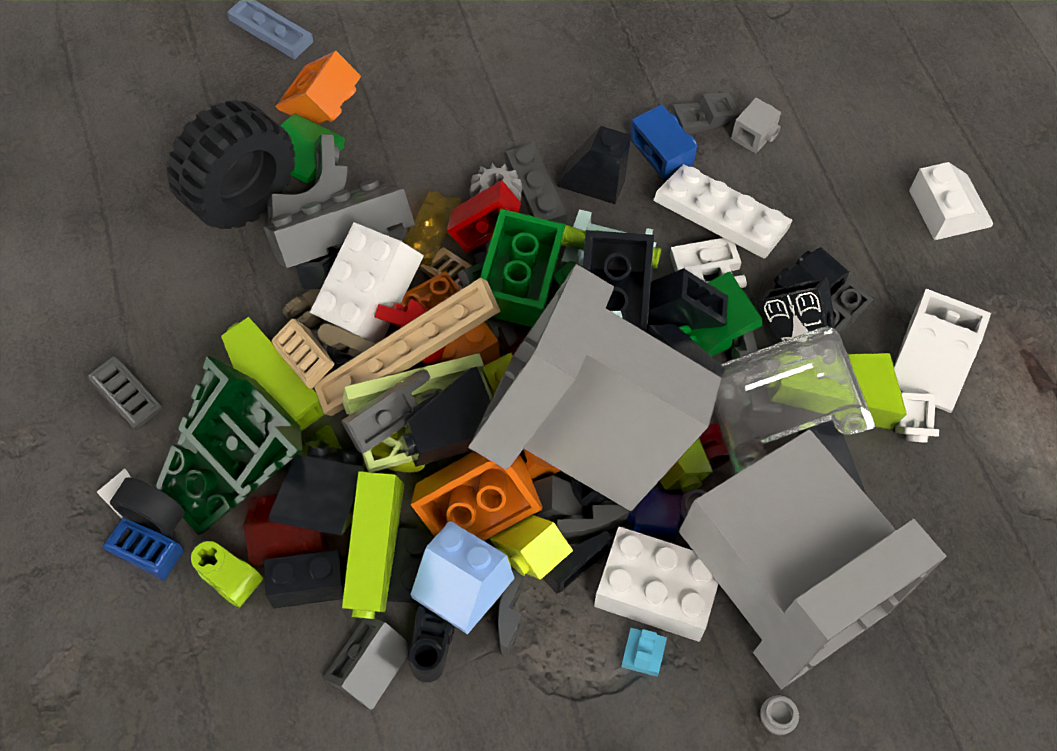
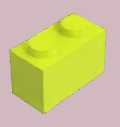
M534 515L490 538L495 547L507 555L512 568L516 569L522 576L528 574L539 580L573 551L554 522Z

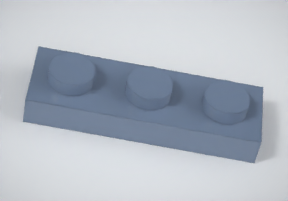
M240 0L227 12L229 21L294 60L314 42L312 33L256 0Z

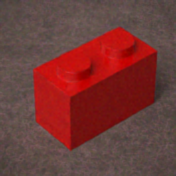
M501 180L452 209L447 232L465 253H468L492 239L500 209L520 213L521 202Z

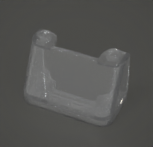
M818 328L720 364L725 368V372L720 382L714 411L736 474L766 456L764 443L833 420L839 432L850 435L875 427L842 338L838 331L833 328Z

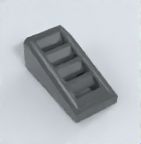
M116 356L108 359L88 375V379L94 388L135 431L163 410L162 406ZM123 383H128L115 394H112V392L116 390L119 386H121ZM134 392H137V394L130 400H128L125 404H121L130 395H132ZM144 400L147 402V404L143 406L140 410H138L135 414L131 415L129 413L135 407L141 404Z

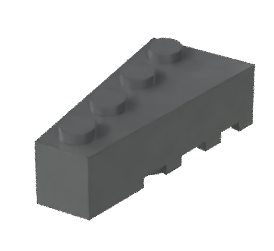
M377 178L368 179L361 182L358 189L353 191L341 190L332 194L331 200L320 203V201L311 202L302 206L301 212L293 215L285 213L272 219L273 223L263 227L276 262L289 268L328 255V248L331 246L334 249H341L353 222L384 235L389 234L388 227L402 224L404 229L414 226L415 223L404 188L379 181Z

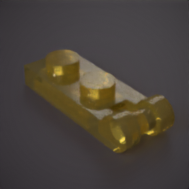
M429 191L414 221L415 225L411 227L403 242L424 255L420 264L431 267L446 236L451 210L461 205V198L454 196L446 198L441 196L440 192Z

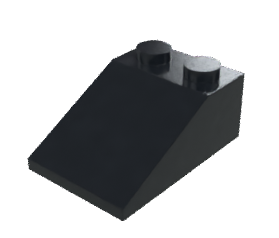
M586 230L583 268L614 286L606 309L609 311H621L624 320L647 332L654 235Z
M323 441L306 442L302 447V451L293 459L269 514V522L343 535L353 520L358 471L368 472L362 453L358 452L355 447L339 449L330 447L328 443Z

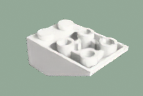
M926 289L914 309L894 364L901 392L936 395L935 407L951 413L982 342L991 313Z

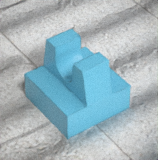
M630 628L621 667L658 677L667 637L657 635L656 632L645 629L641 631Z

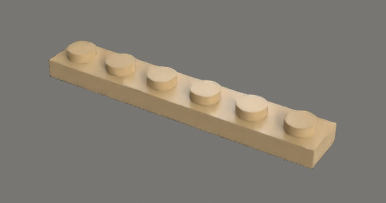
M482 278L477 279L322 378L314 388L323 413L333 416L345 409L343 405L344 387L402 373L499 313L500 309L488 281Z

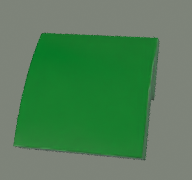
M293 114L280 125L288 132L294 145L295 157L293 159L295 167L294 171L290 172V175L307 184L316 178L315 142L321 134L334 135V145L339 147V151L344 148V137L297 114Z
M730 271L708 282V284L728 295L726 325L714 328L693 329L688 335L689 337L695 336L697 344L711 357L731 348L733 339L762 326L761 316Z

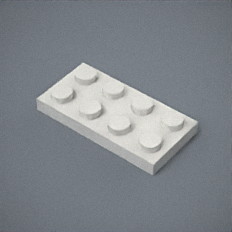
M684 164L657 190L654 201L764 259L781 240L792 223V219L784 216L780 211L770 209L755 201L751 196L743 195L729 188L725 183L716 181L702 174L698 169Z

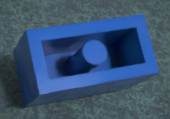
M663 105L632 119L630 129L631 142L663 180L671 177L683 164L688 167L694 165L697 150L695 139L682 129L677 118L669 113Z

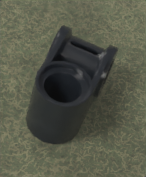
M423 605L419 606L416 614L409 661L412 673L419 681L433 682L444 671L455 626L431 610H427ZM425 654H431L437 658L436 662L429 667H423L417 663L418 659Z

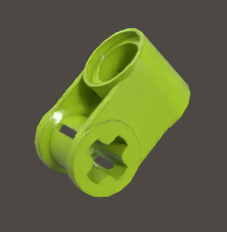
M213 541L200 543L192 552V566L196 569L199 576L237 608L244 604L264 580L248 563L236 558ZM209 559L211 561L217 560V563L215 565H211L209 563L205 565L206 561Z

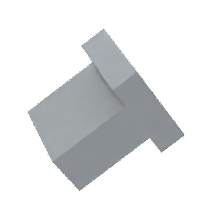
M575 264L513 355L468 448L508 470L521 451L525 449L629 511H632L708 428L722 378L606 309L614 286Z
M810 429L695 499L679 530V533L762 639L753 654L781 690L888 615L947 557L915 519H912L896 530Z

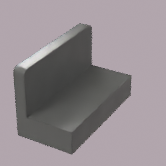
M364 618L323 677V680L332 687L348 693L364 707L373 709L409 655L411 644L386 622L375 618Z

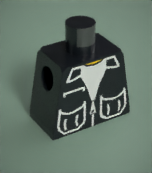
M828 277L768 290L758 303L780 345L783 348L801 345L804 355H824L825 352L821 341L828 339L835 329Z

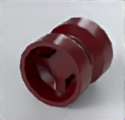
M718 423L709 424L708 428L699 436L711 469L721 467L733 458L730 447L723 442L724 433Z

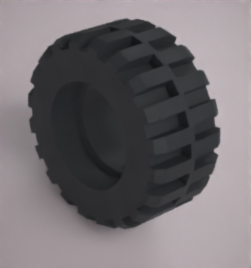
M239 100L226 101L225 104L216 103L211 105L210 110H202L196 114L197 118L192 123L188 121L183 127L184 132L180 137L177 136L174 140L173 147L175 148L173 152H169L168 156L170 167H167V179L169 187L176 198L206 225L219 229L240 228L246 226L248 221L254 222L260 218L259 215L263 212L267 213V201L272 194H284L283 189L289 185L291 181L290 172L294 171L295 167L293 159L295 157L294 145L288 132L252 103Z

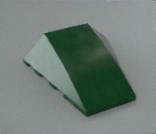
M207 356L202 367L206 370L201 384H196L191 395V398L194 399L188 416H183L178 428L181 434L177 445L171 446L155 486L182 506L185 511L183 515L184 520L198 535L205 533L302 451L300 425L255 379L211 356Z

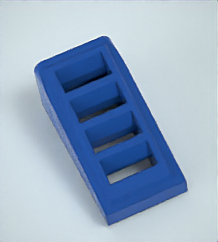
M124 517L102 547L105 551L162 581L166 579L184 552L178 542ZM127 530L131 531L122 547L116 546ZM138 535L142 538L132 553L129 552V548ZM149 541L152 542L143 558L139 555ZM162 547L163 550L161 551L155 562H151L150 560L154 556L158 548Z

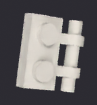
M725 238L680 245L670 249L669 255L675 271L685 268L702 280H704L703 276L717 273L721 276L729 271L739 270L741 266V260L735 243ZM744 275L734 276L741 288L747 286Z

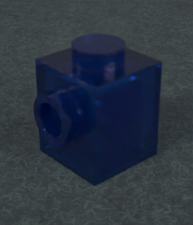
M652 488L632 511H629L627 522L634 523L633 531L656 539L675 542L679 530L682 496L667 494L662 489Z

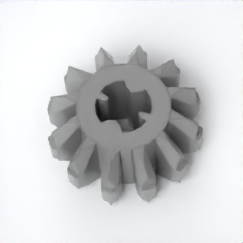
M492 162L490 169L480 167L478 174L472 176L471 188H469L470 197L476 196L503 180L517 199L521 201L522 183L518 179L516 170L508 171L506 164L501 168H496Z

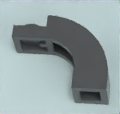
M321 134L315 142L316 178L313 188L301 194H272L267 201V225L273 223L272 219L278 215L285 213L296 214L302 211V206L315 201H320V203L331 200L332 194L344 190L347 166H335L339 161V147L334 145V135Z

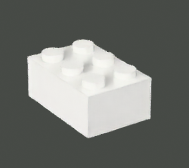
M353 222L310 313L377 344L384 339L391 325L374 317L378 305L392 308L394 302L401 304L424 255L402 241Z
M618 526L596 593L594 607L700 642L707 626L718 582L693 550Z

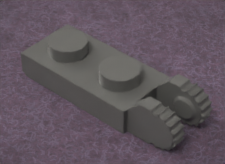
M420 370L407 377L403 382H399L341 421L358 452L366 453L406 425L409 418L439 394L438 390L433 388L422 392V394L415 398L413 397L412 392L429 381L430 375L427 370Z

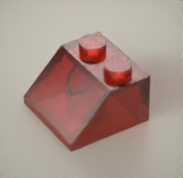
M278 494L251 497L243 525L250 566L261 565L264 567V560L324 552L326 544L325 532L269 522V514Z

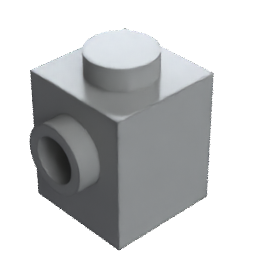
M755 98L736 119L731 139L757 154L767 141L772 142L778 135L781 128L778 125L781 112L772 105Z

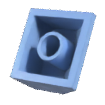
M449 521L425 548L410 595L414 600L468 634L515 578L506 554Z

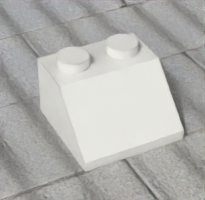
M949 162L919 169L909 192L934 240L992 227L993 222L965 172Z

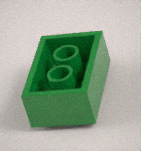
M500 209L480 278L488 281L500 309L499 313L492 316L493 318L529 327L534 326L545 309L562 245L565 224Z

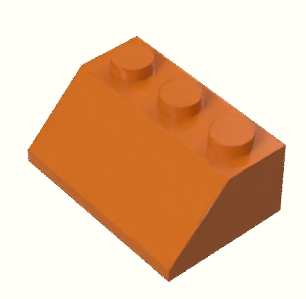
M475 451L416 483L410 504L434 537L451 521L483 541L542 510L541 501L526 464L520 455L506 470Z

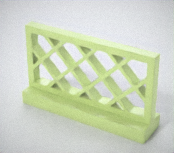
M478 353L344 387L343 405L346 414L351 415L399 382H403L407 377L423 369L428 371L430 379L412 392L414 398L422 394V392L436 388L440 394L467 370L476 366L490 400H492V395L482 372L484 364ZM391 437L382 441L394 448L389 457L374 461L371 449L366 453H362L367 470L370 473L413 461L412 456L407 457L401 444V437L398 441Z

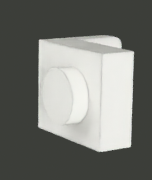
M901 392L907 415L895 426V433L906 434V441L927 442L928 436H939V429H934L936 395Z

